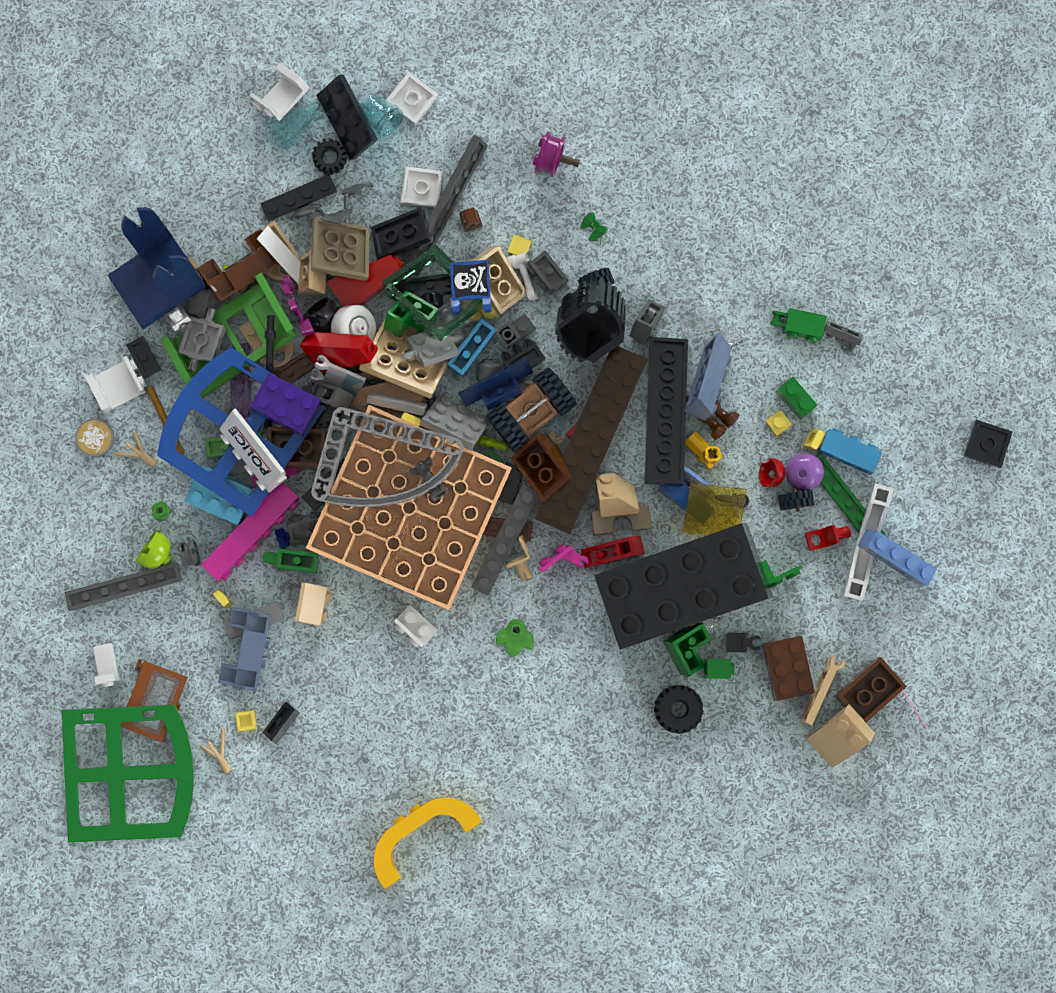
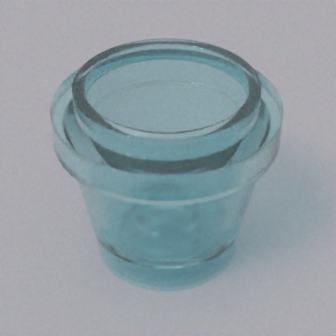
M377 94L368 96L360 105L377 138L391 135L401 124L403 111L397 105H392Z

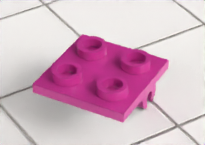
M561 544L554 550L555 554L553 556H546L538 562L540 566L537 569L544 572L560 558L583 567L581 560L588 564V558L578 554L571 545L567 544L565 546V544Z

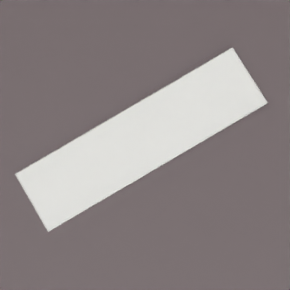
M267 226L257 238L258 241L299 285L300 261Z

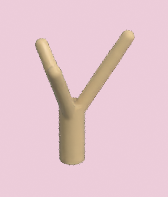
M133 432V436L139 450L129 442H126V446L137 454L114 452V455L141 458L151 467H154L158 462L145 453L136 432Z
M222 728L220 754L210 741L207 742L210 749L204 745H201V749L216 758L224 774L231 771V768L224 757L225 728Z

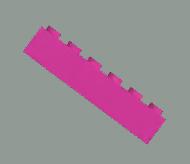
M282 482L263 500L252 517L248 515L201 566L217 581L220 582L222 579L226 581L232 575L231 570L235 566L239 567L246 560L244 556L248 552L253 553L259 547L258 542L262 538L266 539L273 532L271 528L275 524L280 525L286 519L284 515L289 510L292 512L296 509L300 498Z

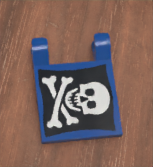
M489 260L450 263L453 314H461L460 301L483 299V311L490 313L492 306Z

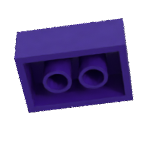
M268 373L250 408L257 414L304 437L321 405V399Z

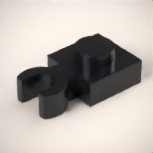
M726 633V652H747V647L752 650H759L760 647H755L752 642L754 639H760V636L755 635L747 639V633Z

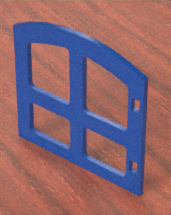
M230 347L207 363L182 390L165 422L157 456L252 517L267 496L268 491L266 489L262 491L258 486L253 495L247 497L225 482L238 461L232 453V450H234L232 445L229 446L211 472L176 451L181 429L191 409L196 410L220 427L228 418V414L201 398V393L221 374L231 367H235L255 381L263 384L267 374L271 373ZM245 362L255 368L252 373L242 368ZM320 405L304 437L293 433L284 448L277 447L258 434V430L266 420L265 417L253 411L246 422L284 470L325 407Z

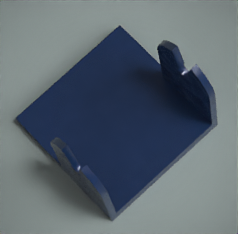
M139 207L137 212L141 224L137 225L127 216H124L121 223L122 233L137 251L138 255L108 274V277L140 327L144 330L207 286L155 211L151 208Z

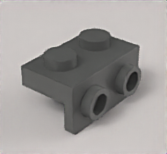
M546 250L534 260L528 261V272L533 278H538L540 281L539 286L545 293L548 291L552 295L569 282V279Z

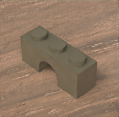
M644 502L638 503V514L602 518L599 507L595 508V511L591 512L594 536L613 534V522L620 517L629 520L632 531L651 529L649 505H644Z

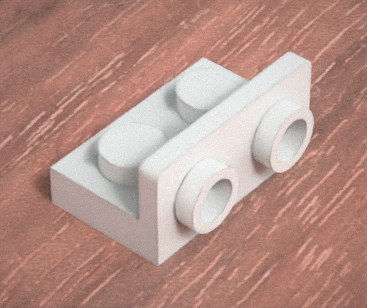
M411 605L394 620L396 623L394 627L402 635L406 632L410 636L408 640L416 648L419 645L423 648L438 632Z

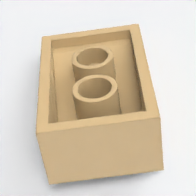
M499 245L487 248L471 260H489L491 306L498 314H502L527 294L526 289Z
M848 704L806 739L833 768L870 743L875 733Z

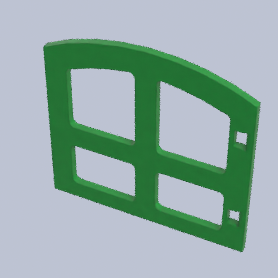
M176 705L61 710L68 842L181 837L192 805L194 764L189 736ZM143 711H155L154 717L144 718ZM94 713V720H83V714ZM164 721L174 748L176 763L125 766L123 764L122 722ZM76 724H105L107 766L79 768L76 757ZM175 778L177 780L176 796L169 822L128 824L126 822L124 782L126 780ZM81 782H107L109 785L110 825L81 826L78 784Z

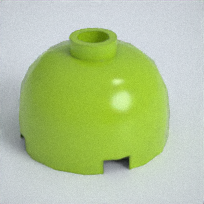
M155 530L150 536V540L142 547L135 559V562L150 569L158 568L162 563L166 565L172 557L169 554L171 542L163 533Z

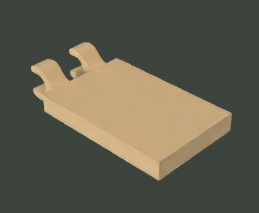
M835 656L827 658L826 666L815 686V693L811 695L800 722L806 725H813L836 671L845 666V661H838L837 665H835Z

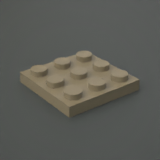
M314 217L312 220L311 271L367 281L369 278V227L345 222L342 225L324 222L321 218Z

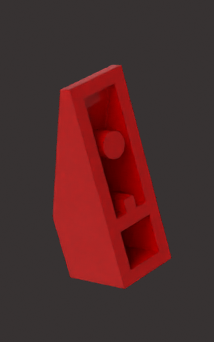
M641 535L630 536L581 549V555L588 558V564L584 563L585 568L645 554Z

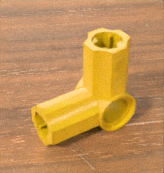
M696 431L685 441V445L698 457L697 459L700 463L703 462L706 465L705 468L708 470L723 457L720 453L721 450L717 446L709 445Z

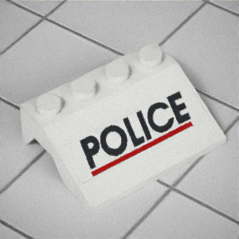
M235 408L221 426L220 431L222 434L220 437L226 445L229 443L234 448L232 453L238 460L243 459L246 463L243 467L250 476L254 474L257 477L256 483L261 490L266 489L269 493L287 479L285 471Z

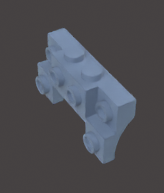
M232 606L229 626L241 628L244 631L237 665L222 663L218 683L257 691L261 667L265 668L267 656H263L264 648L268 649L270 642L267 632L271 614Z

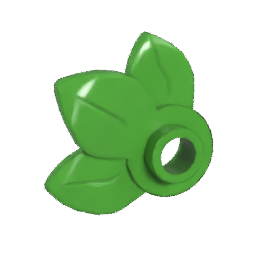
M514 619L508 623L506 628L501 629L497 633L496 643L505 644L507 653L511 657H515L521 652L522 647L529 650L533 649L534 637L532 633L526 630L523 621ZM517 626L520 628V631L514 632L513 628Z

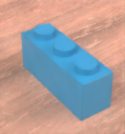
M481 318L459 347L458 356L451 358L447 363V368L463 379L493 339L497 329Z
M836 428L829 429L826 432L823 443L818 450L819 453L821 452L830 458L869 475L874 473L882 454L877 446L873 444L865 445L861 443L859 438L854 436L849 438L843 435L844 432Z

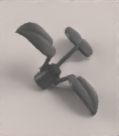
M373 183L355 184L344 189L341 192L344 195V209L326 215L321 209V204H310L297 210L290 219L305 217L314 212H319L323 216L321 220L324 222L342 225L343 222L349 223L348 216L353 211L348 209V197L368 187H373Z

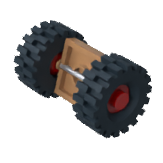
M549 367L532 379L534 383L522 391V394L513 398L505 406L503 404L498 405L486 415L490 424L514 453L530 440L528 436L556 414L563 416L577 405L571 392H569L562 380Z

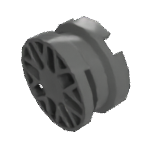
M189 540L188 543H178L179 555L184 569L189 568L191 565L199 566L201 562L195 540Z

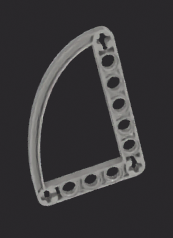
M339 407L334 410L311 493L316 500L351 507L387 506L409 501L426 494L446 480L460 461L464 451V444L455 437ZM344 411L346 416L352 417L351 425H349L350 420L343 419L340 422V418L337 415L342 414ZM359 416H364L366 419V424L363 427L356 425V419ZM378 421H382L385 424L382 432H377L374 428L375 423ZM397 426H401L404 430L401 437H395L393 434V430ZM349 428L451 455L445 466L435 476L420 486L406 492L371 498L345 497L331 494ZM335 430L342 432V437L338 441L332 439V433ZM416 431L422 433V440L420 442L412 440V434ZM435 436L441 439L439 447H432L430 443L431 439ZM445 438L448 439L447 443L449 444L457 442L460 449L452 452L450 447L445 446ZM329 449H335L337 452V456L333 460H329L326 456ZM330 468L331 476L324 479L321 475L322 469ZM319 479L329 482L328 485L324 484L323 490L326 491V494L321 495V497L316 493V490L322 487V483H318Z

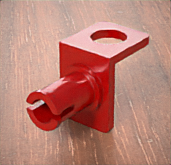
M830 525L805 533L809 551L829 547L840 543V539L851 537L849 526L836 528L835 525ZM813 535L819 536V545H814L811 542Z

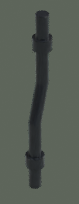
M267 315V330L264 333V338H266V370L273 374L274 339H276V331L274 330L275 315ZM266 418V420L264 421V429L272 427L271 420Z

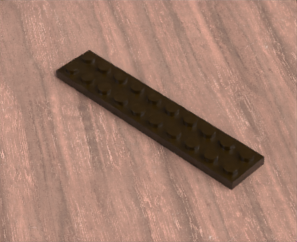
M619 346L608 353L562 456L571 479L545 503H541L535 517L536 520L569 535L571 534L647 363V358Z

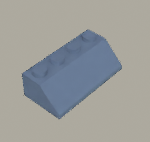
M719 332L704 346L684 411L702 420H706L710 415L713 416L716 411L717 405H715V402L722 392L720 385L726 378L727 372H725V369L730 364L732 358L730 356L732 348Z

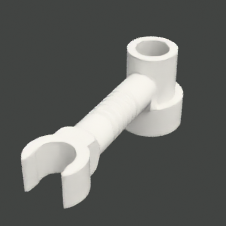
M524 252L507 257L513 270H520L529 301L539 299L526 267L529 261L527 253Z

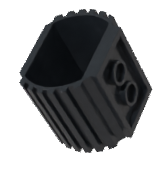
M603 278L591 279L587 283H581L572 294L571 292L567 293L562 298V303L557 313L555 334L557 335L558 343L560 342L561 349L565 348V353L567 355L570 353L571 358L575 359L577 357L579 362L587 360L595 363L624 342L626 304L624 298H621L622 293L620 291L617 292L615 285L612 287L609 281L605 283ZM596 305L598 308L597 312L589 313L587 311L591 306Z

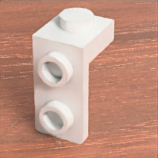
M108 643L94 646L93 650L98 676L94 677L96 685H102V688L113 686L114 682L120 681L113 644Z

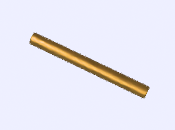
M149 386L146 390L164 426L168 416L154 387ZM178 439L176 451L184 455V449Z

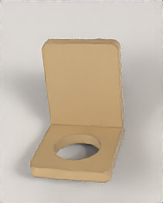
M521 535L519 540L525 554L506 562V567L515 566L521 581H526V576L527 579L533 577L526 563L528 559H531V553Z

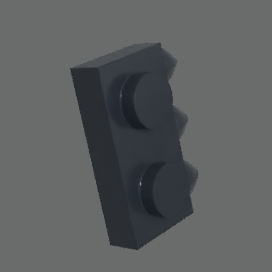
M529 338L523 339L525 349L514 344L512 347L514 356L505 351H502L501 356L505 368L527 358L533 369L544 362L546 358L535 342Z

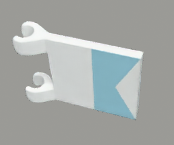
M319 355L317 360L322 361L323 364L315 363L316 369H313L311 373L317 377L310 376L309 381L315 383L316 380L327 382L356 397L366 378L334 365L325 356ZM327 369L325 376L319 370Z

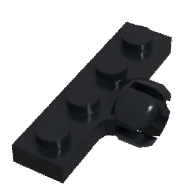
M450 273L397 280L391 283L394 302L398 301L407 290L430 304L434 302V306L441 310L444 306L443 296L452 294Z

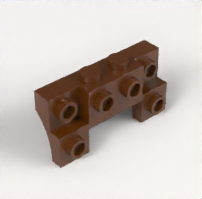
M261 229L244 238L251 253L221 271L214 259H210L196 268L218 302H221L237 291L239 293L249 288V283L253 281L255 283L258 282L255 278L256 275L259 273L264 275L280 265L258 241L257 238L263 232Z

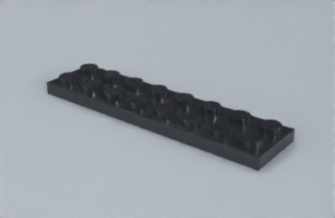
M650 337L644 484L683 486L686 423V413L684 411L686 408L688 339Z

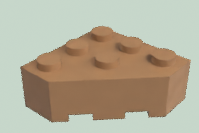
M385 382L361 388L351 405L364 413L368 405H371L399 418L403 411L367 404V397L370 392L421 403L425 401L426 397L391 382Z

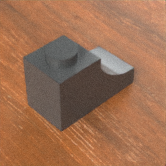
M648 299L635 319L629 336L646 344L666 307Z

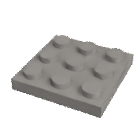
M439 395L422 418L420 426L436 433L455 437L463 442L465 448L472 451L490 422L485 415L476 413L465 407V405L457 404L450 398Z

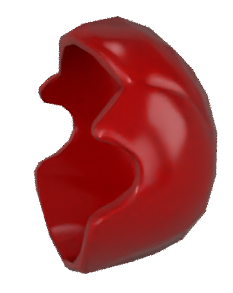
M769 458V461L762 462L760 465V484L764 487H777L785 478V467L782 461L776 458ZM770 471L775 473L773 478L769 475Z

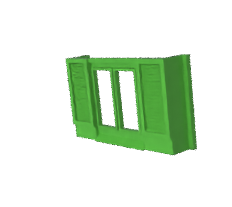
M263 273L255 276L258 281L257 285L216 311L212 320L216 324L225 326L226 333L235 349L255 363L266 356V338H264V333L267 330V315H275L274 330L276 331V339H274V351L298 336ZM243 310L263 343L262 347L248 356L228 323L229 319ZM184 333L176 339L166 335L161 341L183 382L187 385L209 362L199 361L196 372L188 370L191 358L178 353ZM245 362L242 368L246 370L250 365ZM231 367L215 379L201 393V397L205 398L242 371Z

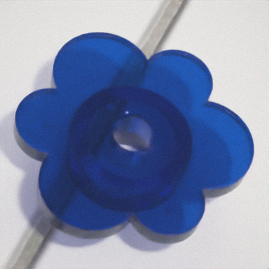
M284 528L276 529L277 543L281 549H285L290 545V535L288 532H285Z

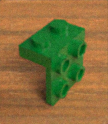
M767 561L761 562L770 588L782 583L783 577H786L788 580L801 574L799 570L803 568L800 565L774 577Z

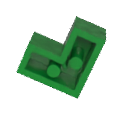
M406 290L387 312L383 328L398 337L409 326L421 333L428 331L435 324L439 309Z
M697 623L681 629L664 640L663 643L680 675L691 676L705 667L697 649L712 639L704 623Z

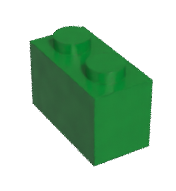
M791 377L776 391L799 420H802L818 406L794 377Z
M704 659V679H729L734 674L735 667L734 663H731V659Z

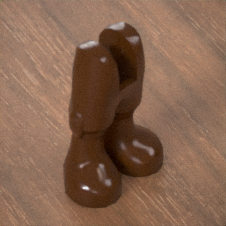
M686 395V403L688 401L689 395ZM718 400L715 402L717 408L714 414L724 425L717 422L711 415L706 420L698 418V420L709 426L712 431L711 437L715 441L740 417V414L736 411L728 413L721 408Z

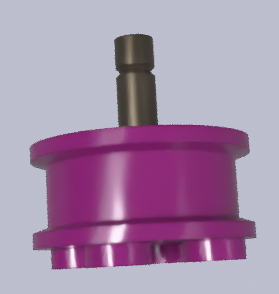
M551 132L541 136L538 145L541 149L539 155L535 154L532 165H535V172L541 170L550 173V177H554L560 162L575 167L579 166L580 160L563 155L566 137L563 136L560 139L551 136Z

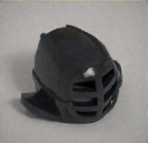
M328 297L321 299L304 313V321L309 319L314 332L331 333V322L339 308L332 299Z

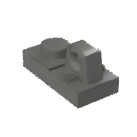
M827 320L824 328V333L828 337L843 339L841 348L846 351L852 352L855 346L860 345L863 334Z

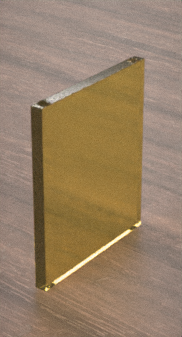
M690 483L683 532L709 535L740 524L742 522L747 489Z

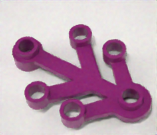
M290 275L287 277L282 276L283 280L280 281L281 288L285 296L290 295L291 297L287 302L295 316L299 315L300 319L297 321L303 336L315 333L309 319L304 321L300 308L294 298L292 291L295 290V286Z

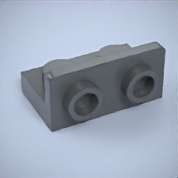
M313 511L308 515L295 514L288 518L287 526L292 546L309 542L321 511Z

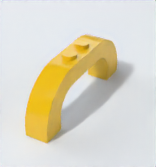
M440 797L430 800L422 806L419 804L409 809L410 814L405 818L403 815L393 821L395 825L382 835L374 852V869L383 888H388L402 877L392 858L394 846L398 841L437 815L454 817L467 833L483 821L475 809L460 799Z

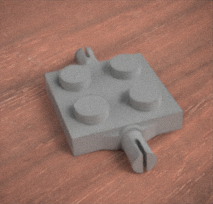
M208 308L205 318L197 319L190 317L191 321L187 324L178 353L191 358L188 367L190 371L196 372L199 361L210 362L219 352L226 327L212 321L216 312L212 308Z
M442 326L407 337V344L411 351L402 353L401 356L404 362L415 358L420 361L423 367H427L458 356V349L455 343L464 341L461 333L451 337Z

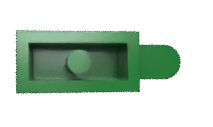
M789 308L787 313L772 311L773 320L770 321V325L784 328L783 333L787 334L788 338L798 339V337L806 338L805 341L810 343H817V341L823 338L827 316ZM781 317L786 318L785 323L780 322Z
M279 549L278 553L265 552L263 554V561L276 565V568L280 570L317 574L320 555L311 552Z

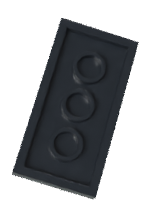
M344 74L338 75L316 95L350 160L359 157L378 140Z

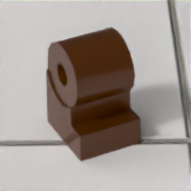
M469 208L459 213L464 232L483 227L479 213L475 208Z

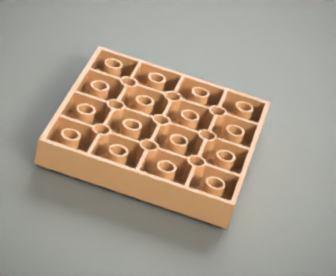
M368 405L365 412L373 416L418 427L371 405ZM363 417L359 427H363L366 424L365 417ZM378 421L375 423L374 428L377 432H382L385 424L382 421ZM401 426L394 428L393 434L395 437L403 435L404 430ZM357 430L332 487L331 494L345 497L371 498L406 492L425 483L422 476H414L410 473V469L415 468L418 462L426 461L427 457H431L433 461L431 472L436 475L445 466L451 455ZM419 431L414 432L412 440L420 442L422 440V433ZM435 436L431 439L432 447L440 446V437ZM445 439V446L450 447L452 452L460 449L457 443L449 444L447 443L448 439ZM464 447L460 461L454 471L442 482L449 488V492L437 500H432L427 492L409 501L377 507H351L326 502L306 549L450 610L511 471V467Z

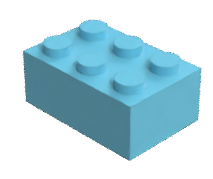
M206 465L201 466L209 472L214 470L213 468L208 467ZM229 475L225 480L227 484L247 497L252 496L257 489ZM193 480L185 502L238 525L243 522L246 516L245 512Z

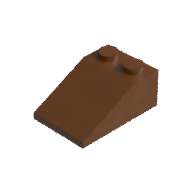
M536 433L511 457V460L543 503L571 479L558 447L548 434Z

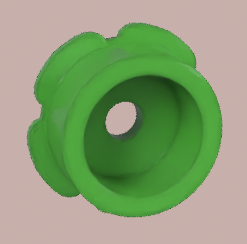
M163 501L155 503L151 508L152 516L155 519L165 520L170 514V507Z

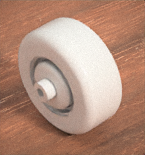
M348 305L340 308L333 316L331 333L368 335L373 341L376 335V322L372 313L367 308L360 305Z

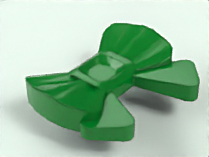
M593 212L587 214L581 222V229L591 227L594 230L588 239L589 241H597V238L602 237L608 230L606 226H602L596 220L595 213Z

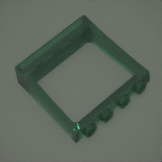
M435 245L384 279L382 285L386 288L385 293L389 298L393 299L395 297L399 301L398 306L404 312L408 310L412 314L411 319L417 325L421 323L425 327L424 331L430 338L434 336L441 342L483 308V299L474 300L442 329H438L394 286L431 262H436L451 276L450 263L454 261Z

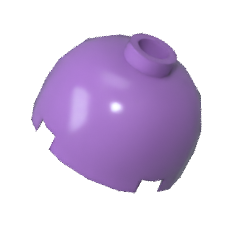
M800 453L789 460L786 465L785 474L787 481L795 489L801 491L813 490L821 483L824 477V467L820 459L815 455Z

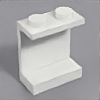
M281 63L275 69L282 78L263 99H260L253 93L249 95L254 100L252 104L259 111L263 110L269 118L274 117L279 121L310 89L301 76Z
M124 356L123 362L96 376L91 373L85 377L101 410L105 413L146 393L144 387L147 384L142 376H138L136 372L138 366L134 359L130 360L127 356Z

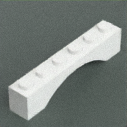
M876 483L872 485L842 593L843 596L861 601L864 599L874 557L857 545L866 529L881 532L894 488Z

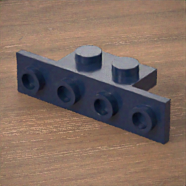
M524 358L458 392L465 407L483 399L487 409L490 410L522 394L517 381L534 372L527 358Z

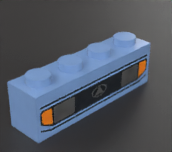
M866 529L857 545L918 585L928 586L937 570L877 530Z

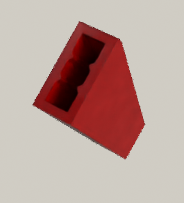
M389 255L369 263V278L367 281L338 276L328 280L326 283L343 306H364L406 271L403 266L405 265L398 256L395 258Z
M315 332L309 336L306 334L299 345L314 364L316 362L323 364L322 361L317 360L319 355H323L330 363L341 368L370 363L378 351V347L368 335ZM326 369V370H320V371H321V373H324V372H327V369Z

